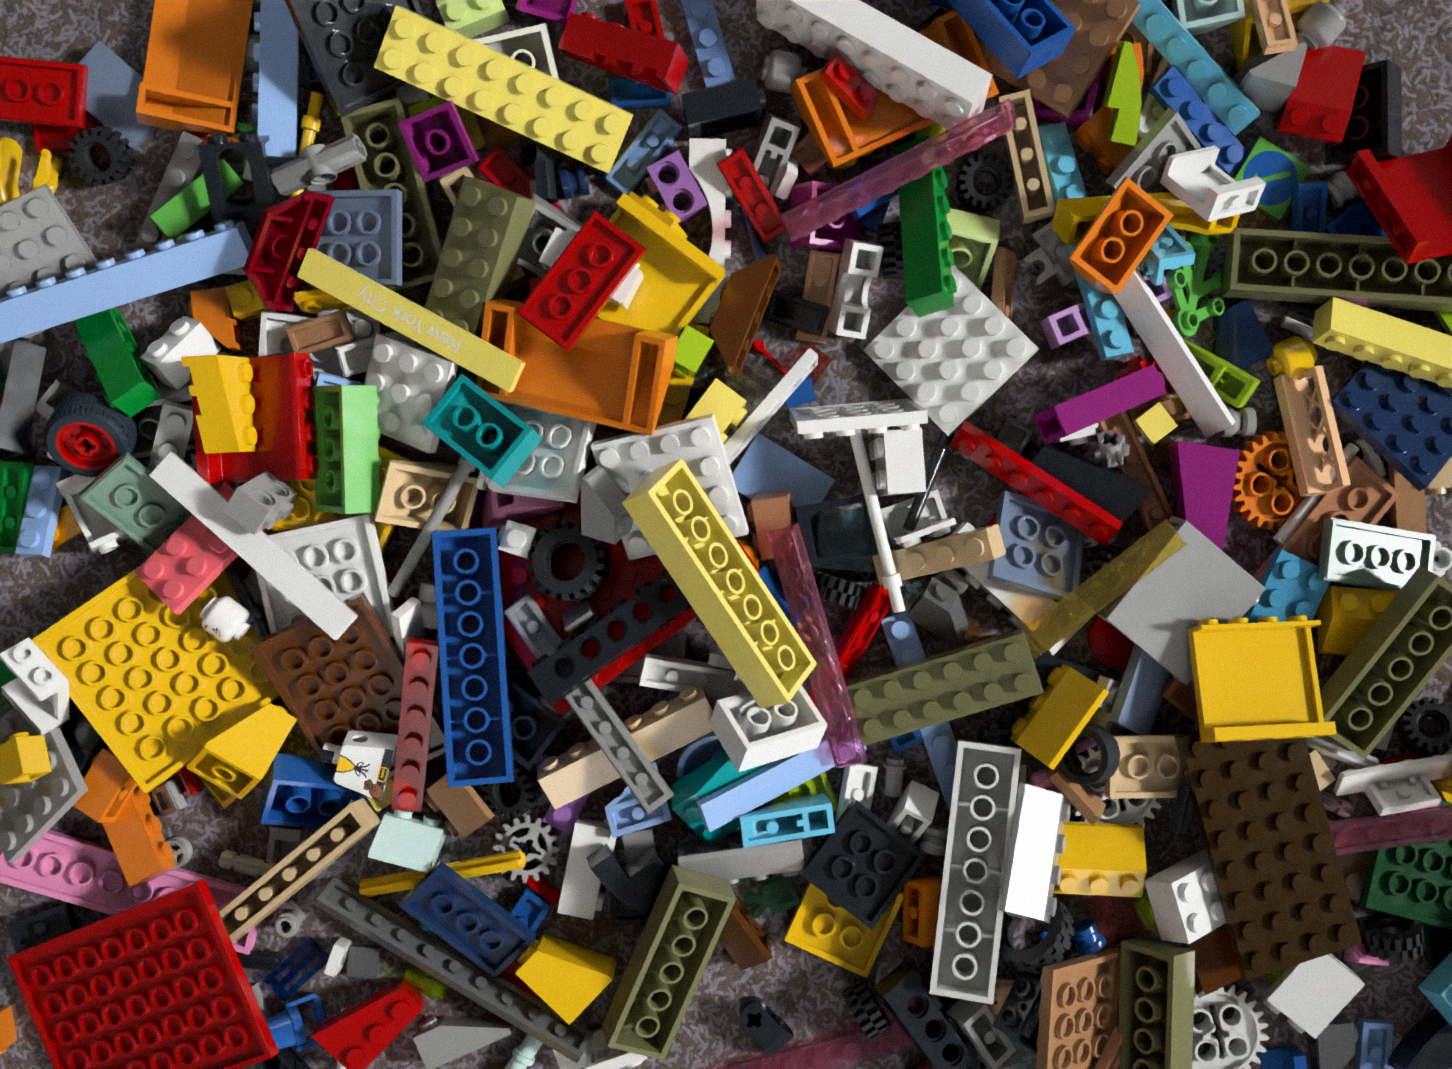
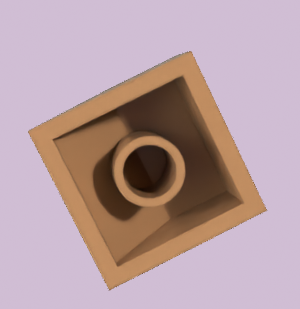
M447 773L426 789L429 794L425 798L426 802L435 813L441 809L448 818L444 824L454 837L460 833L463 838H466L495 816L472 786L448 788Z

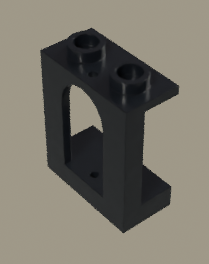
M257 131L238 133L239 137H227L226 133L208 134L207 139L197 145L213 221L262 218L265 209L281 202V197L275 198L265 149V143L270 140L269 135L258 136ZM229 148L237 149L247 157L256 199L226 200L219 167V156L223 150Z

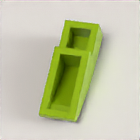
M1118 41L1101 105L1113 108L1105 140L1136 146L1142 105L1141 81L1131 42Z
M1183 339L1219 397L1236 408L1244 407L1260 383V380L1209 351Z

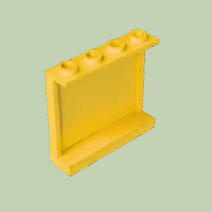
M623 193L616 202L618 209L609 221L646 248V253L638 262L640 264L638 269L642 271L644 279L627 310L608 301L596 318L677 335L679 337L686 325L690 323L726 276L725 269Z
M1306 615L1287 617V621L1278 622L1277 617H1262L1257 619L1258 623H1248V618L1229 619L1228 624H1219L1218 619H1205L1198 621L1199 626L1187 629L1201 743L1307 738L1337 734L1335 722H1324L1311 632L1312 627L1321 625V620L1307 621Z

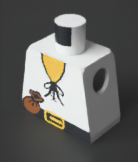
M351 730L348 731L342 746L325 742L320 755V761L337 765L334 776L336 784L381 801L396 750L398 735Z

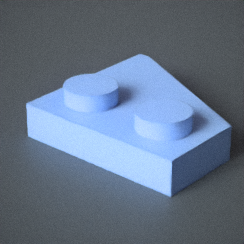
M656 762L652 763L653 766L656 768V770H657L658 773H659V769H658L657 763H656ZM628 786L605 807L613 838L673 820L668 801L650 814H647Z

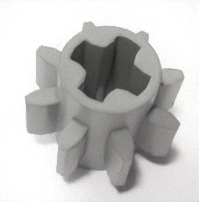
M1107 430L1096 434V442L1090 443V454L1094 455L1095 464L1099 463L1103 467L1113 468L1119 464L1123 465L1124 456H1129L1130 444L1125 443L1124 434L1120 435L1116 431Z

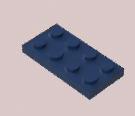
M442 861L402 899L399 905L494 978L535 941L536 937L534 931Z

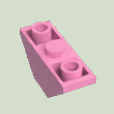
M488 489L480 502L483 528L496 527V529H500L503 525L506 526L507 520L519 523L564 509L566 504L564 501L497 493Z

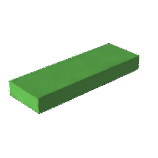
M221 158L219 160V167L225 197L227 198L241 187L244 182L227 162ZM203 173L150 214L152 220L170 239L174 240L211 210Z

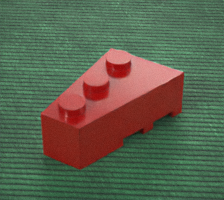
M402 978L370 995L366 1000L344 1009L338 1015L316 1024L311 1036L346 1069H366L424 1009L426 998L408 980Z

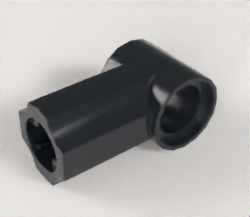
M525 142L521 148L520 160L523 167L529 171L531 196L534 193L550 204L558 203L555 171L561 163V152L540 142Z

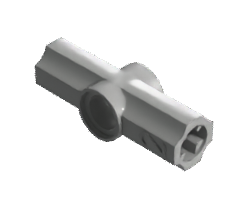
M353 133L328 145L316 144L306 147L301 151V157L272 169V174L270 175L279 193L287 196L310 185L321 186L335 181L338 177L337 173L365 162L368 155L359 137Z

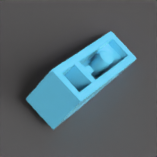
M824 793L792 798L739 816L743 848L835 833L832 802Z

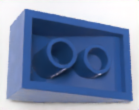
M277 753L270 764L261 794L260 824L320 829L350 803L362 798L365 799L366 795L336 784L334 782L336 770L306 756Z

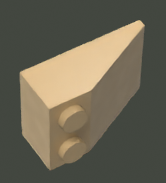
M389 460L374 521L423 529L459 465L444 462ZM470 471L436 532L468 529L478 492L476 488L478 475L475 471Z

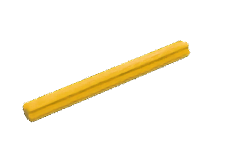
M514 850L446 863V865L464 879L523 868L526 865V855L521 850ZM409 870L363 879L359 882L360 895L370 897L413 889L428 873Z

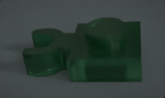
M778 876L761 884L763 893L750 892L744 897L745 904L750 901H756L759 904L758 908L751 910V918L761 916L768 907H770L774 915L801 903V898L791 876Z

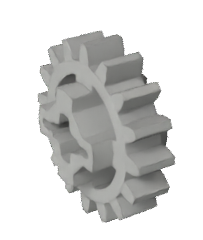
M529 815L525 816L523 823H520L519 819L515 818L512 820L513 827L507 824L502 826L505 835L496 834L495 839L500 842V845L493 846V852L503 853L505 848L510 851L521 850L518 848V845L523 846L527 842L530 844L529 850L533 854L529 853L526 856V863L531 861L541 863L538 867L531 870H523V868L509 870L511 873L509 881H514L517 876H520L521 883L526 884L528 876H531L533 881L537 882L539 880L538 872L548 875L550 871L546 865L556 864L557 861L551 855L559 852L558 847L552 846V843L558 837L557 835H548L551 826L548 825L542 828L540 826L541 818H538L535 823H531ZM528 830L526 835L520 838L511 836L516 831ZM539 835L545 843L546 852L539 846L537 840Z

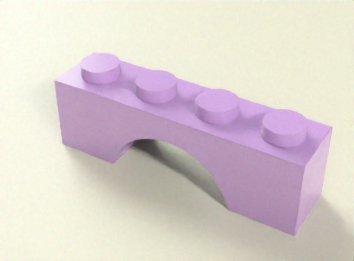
M1164 274L1162 284L1154 286L1147 276H1142L1159 303L1172 297L1171 289L1167 286ZM1084 302L1062 310L1039 322L1051 350L1092 333ZM1122 309L1123 316L1126 318L1127 316Z

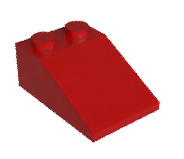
M1330 45L1327 48L1318 47L1316 50L1307 47L1297 86L1281 108L1274 133L1333 146L1341 144L1352 112L1366 52Z

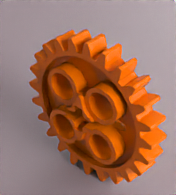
M1266 431V435L1256 434L1255 442L1246 440L1245 446L1247 450H1240V459L1238 461L1234 493L1231 501H1237L1233 510L1242 512L1240 518L1250 521V525L1261 526V528L1268 530L1272 528L1280 530L1306 496L1300 497L1297 480L1293 483L1295 472L1286 433L1278 431V433ZM1273 454H1275V461L1272 465L1271 459ZM1256 478V479H1257V485H1256V487L1253 489V481H1254V479ZM1278 497V504L1275 507L1274 500Z

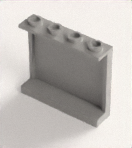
M1172 516L1095 611V614L1124 634L1170 672L1173 678L1188 685L1193 680L1187 629L1199 626L1198 621L1218 619L1219 624H1228L1229 619L1242 618L1250 608L1258 603L1260 595L1266 588L1187 520Z

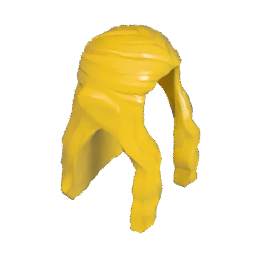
M7 137L0 138V205L20 196L18 180L23 150L16 140ZM42 149L37 173L30 191L47 183L53 194L58 187V175L61 173L63 166L62 158L57 155L54 156L51 164V152L47 149Z

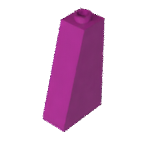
M1153 364L1033 416V419L1046 445L1166 394L1167 392L1164 388L1165 381L1162 374L1156 370Z
M1169 441L1168 448L1176 516L1187 520L1223 551L1240 450L1182 441Z

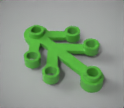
M1192 232L1190 243H1186L1197 253L1193 270L1191 265L1182 266L1178 270L1169 271L1166 275V283L1171 289L1177 311L1172 313L1170 320L1178 333L1183 337L1193 336L1197 332L1199 322L1205 318L1220 316L1224 313L1225 305L1219 297L1207 299L1204 306L1196 309L1198 298L1214 290L1222 289L1223 271L1214 272L1211 278L1203 281L1209 252L1219 243L1218 234L1204 235ZM1183 287H1185L1186 289V298L1182 290Z

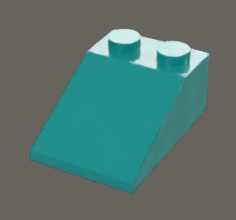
M463 374L458 377L421 423L502 488L505 487L543 440L530 426Z
M725 751L671 784V791L674 793V796L671 797V809L710 846L732 833L740 825L739 817L709 832L704 826L696 802L768 765V763L738 772Z

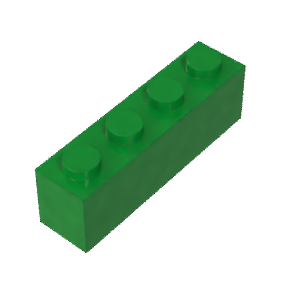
M114 307L73 320L78 329L76 336L86 347L87 353H85V356L95 367L97 372L95 378L105 389L106 395L104 398L113 410L120 409L129 417H133L161 397V393L149 368L140 359L142 356L141 351L120 311Z

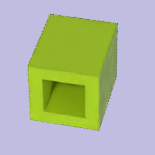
M686 325L677 341L672 372L683 378H686L687 375L694 378L711 349L714 340Z

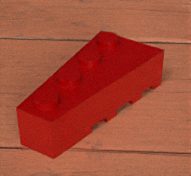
M570 12L558 45V49L566 57L676 96L689 63V59L679 43L628 29L615 22L607 23L600 21L599 18L587 12H582L581 15Z

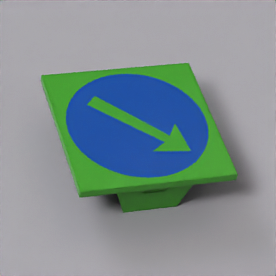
M1260 136L1234 180L1241 181L1259 177L1266 182L1257 207L1280 221L1292 202L1293 183L1304 182L1312 168Z

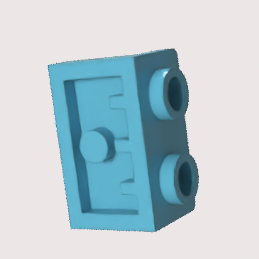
M1168 223L1138 267L1154 286L1162 284L1165 269L1174 270L1182 266L1194 265L1196 253Z

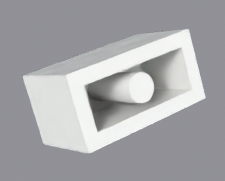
M183 316L181 319L174 321L170 325L169 330L159 340L152 342L140 359L161 383L179 391L190 380L189 366L183 367L181 357L215 355L222 348L201 322Z

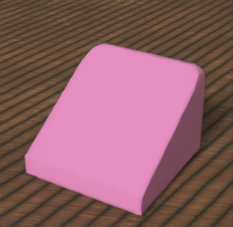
M1364 943L1345 949L1343 959L1346 962L1389 966L1390 964L1388 959L1383 961L1379 959V956L1373 957L1370 955V952L1367 953Z

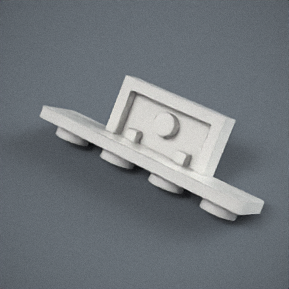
M1438 754L1417 760L1407 759L1398 763L1377 764L1373 767L1362 769H1347L1339 774L1333 791L1336 796L1365 792L1380 816L1436 807L1442 798L1430 781L1451 776L1452 754Z
M603 1028L592 1031L594 1034L578 1063L553 1049L560 1069H581L583 1067L585 1069H620L626 1066L631 1068L638 1066L647 1059V1056L607 1047Z

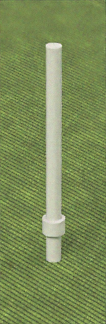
M855 429V435H850V440L884 576L881 578L884 590L888 589L893 613L905 611L900 590L902 581L900 573H896L861 429Z

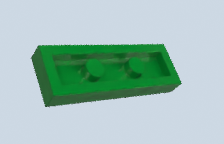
M0 461V553H15L33 474V463Z

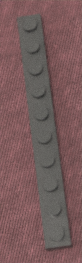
M333 877L316 899L315 906L575 1063H578L594 1034L592 1031L575 1021L569 1025L547 1004L500 976L494 978L462 953L367 896L360 895L357 890Z

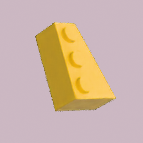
M217 354L181 357L183 367L189 366L194 384L188 386L190 396H197L201 414L195 416L205 454L255 452L257 431L254 427L253 417L255 400L252 396L251 388L253 369L250 365V359L247 357Z

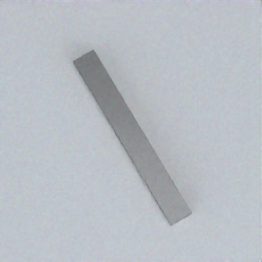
M529 593L504 611V614L536 659L544 654H548L550 657L559 650L558 644L563 639ZM563 660L559 663L557 671L561 677L569 675L572 671L570 660ZM592 679L565 697L647 814H650L674 796V793Z

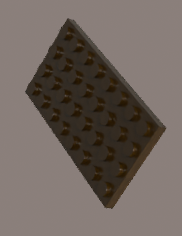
M1199 729L1175 736L1241 977L1248 981L1361 944L1362 941L1306 739L1288 738L1201 743Z

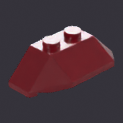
M307 190L264 210L243 269L268 309L293 312L296 305L294 292L301 291L304 280L297 277L308 248H317L335 199L332 195Z

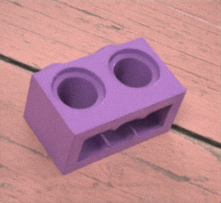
M679 150L646 167L649 177L645 179V182L651 194L654 196L658 193L663 202L659 206L660 210L664 212L668 209L681 220L679 226L708 211V203ZM666 171L676 175L675 180L668 184L661 182L659 179L660 175ZM679 198H686L691 204L688 209L680 211L673 206L674 202Z

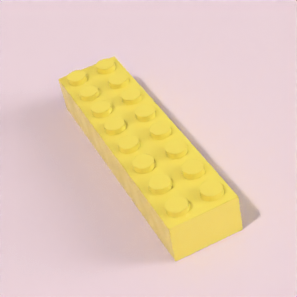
M395 6L374 64V68L442 99L447 101L453 100L454 104L608 174L611 171L633 118V113L402 6Z
M681 458L656 468L622 502L623 506L760 708L789 703L816 666V661L684 460Z

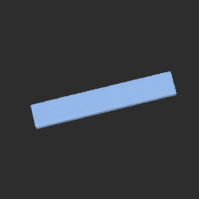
M853 720L824 735L818 748L774 761L697 801L696 803L705 828L711 832L738 818L740 815L763 805L867 750L866 745H862L855 721Z

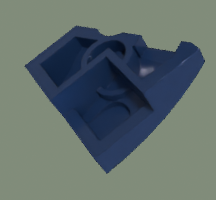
M1248 299L1225 309L1222 315L1213 317V330L1215 331L1213 348L1216 356L1243 370L1274 354L1273 346Z

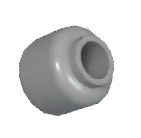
M1330 0L1328 3L1324 1L1313 3L1297 22L1298 39L1301 42L1305 41L1308 48L1316 50L1318 47H1329L1346 28V19L1343 16L1345 13L1344 7L1334 0Z
M778 49L773 50L770 56H764L760 80H764L765 87L769 90L791 94V86L796 79L806 75L807 67L801 66L802 60L799 54Z

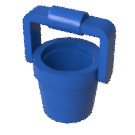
M308 993L283 1003L284 1011L265 1020L278 1050L295 1046V1052H299L319 1044L315 1039L306 1041L304 1025L300 1013L295 1006L312 999L316 1024L328 1020L325 1005H321L317 994Z

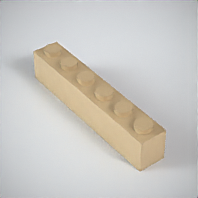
M702 685L696 688L689 687L683 690L679 696L669 701H661L655 704L651 710L641 715L630 716L623 724L652 762L713 732L709 722L714 706ZM594 738L585 743H576L567 752L557 757H548L537 766L538 782L555 810L621 777Z
M364 798L350 803L219 911L232 943L242 938L381 823V820Z

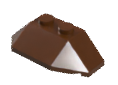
M770 254L732 273L728 284H724L721 289L720 304L717 311H713L710 316L709 330L733 378L739 379L751 345L782 271L777 255Z

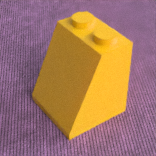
M269 703L208 741L188 763L186 768L235 797L242 799L262 780L297 718L290 715V712L284 707Z
M543 934L538 940L535 938V941L518 957L519 966L515 974L570 1025L613 980L617 961L613 957Z

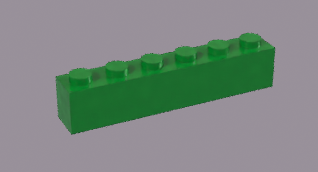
M930 134L895 146L896 155L898 154L901 158V161L897 164L906 303L918 317L954 307L953 294L957 292L956 282L951 272V267L954 266L955 261L953 253L949 248L952 231L947 222V214L950 213V206L944 188L948 187V181L942 167L946 157L940 144L936 145Z

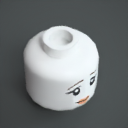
M224 596L220 599L214 597L200 614V617L203 618L202 628L220 642H228L233 638L240 640L250 628V625L246 623L249 618V611L229 596Z

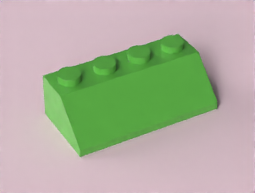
M377 385L312 386V392L315 396L313 419L317 428L315 451L319 459V470L317 472V479H315L316 510L339 514L376 512L381 488L379 487L381 459L378 454V441L381 432L377 418L380 399L377 394Z

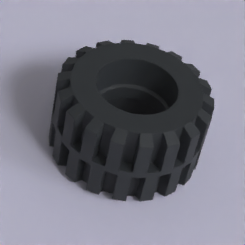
M562 522V525L554 523L549 525L550 530L546 531L543 529L538 534L541 538L539 540L533 539L531 545L534 546L533 552L528 551L527 558L531 559V564L527 565L528 572L533 574V577L530 579L533 584L539 586V591L549 595L551 598L565 602H581L584 598L590 599L595 596L594 592L596 590L601 591L605 586L602 584L603 580L608 579L610 575L607 572L608 566L611 567V559H608L607 555L610 554V551L604 545V541L581 535V524H573L571 522ZM573 544L578 545L585 556L583 570L572 580H562L556 573L555 559L564 547Z

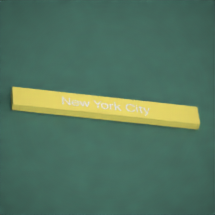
M308 248L297 277L508 392L514 391L525 362L314 248Z

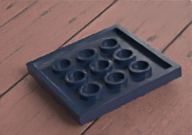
M1365 360L1331 399L1333 411L1418 491L1429 486L1452 456V388L1441 387L1437 383L1421 378H1413L1409 374L1394 369H1386L1381 365Z

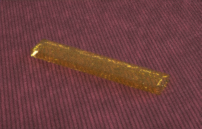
M1167 519L1163 520L1023 628L1032 656L1037 659L1186 546L1187 542Z

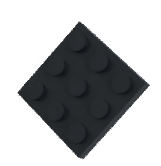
M853 799L834 824L835 833L827 834L798 873L869 929L873 930L927 855L858 800Z

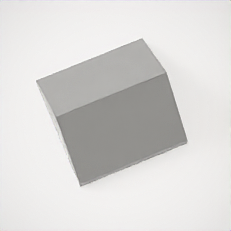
M1305 41L1298 44L1295 51L1283 52L1248 71L1239 88L1258 109L1277 114L1294 91L1308 47Z

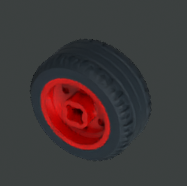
M92 393L73 395L60 402L54 409L44 430L45 446L53 460H56V463L69 470V472L91 478L99 476L124 452H128L131 455L137 441V429L133 418L120 409L113 410L103 395H93Z

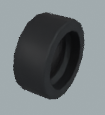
M1087 724L1059 761V768L1068 779L1077 784L1089 785L1104 782L1115 774L1119 766L1120 750L1118 742L1112 733L1104 727ZM1083 736L1093 738L1100 747L1102 755L1101 765L1093 773L1085 772L1076 761L1075 746L1078 739Z

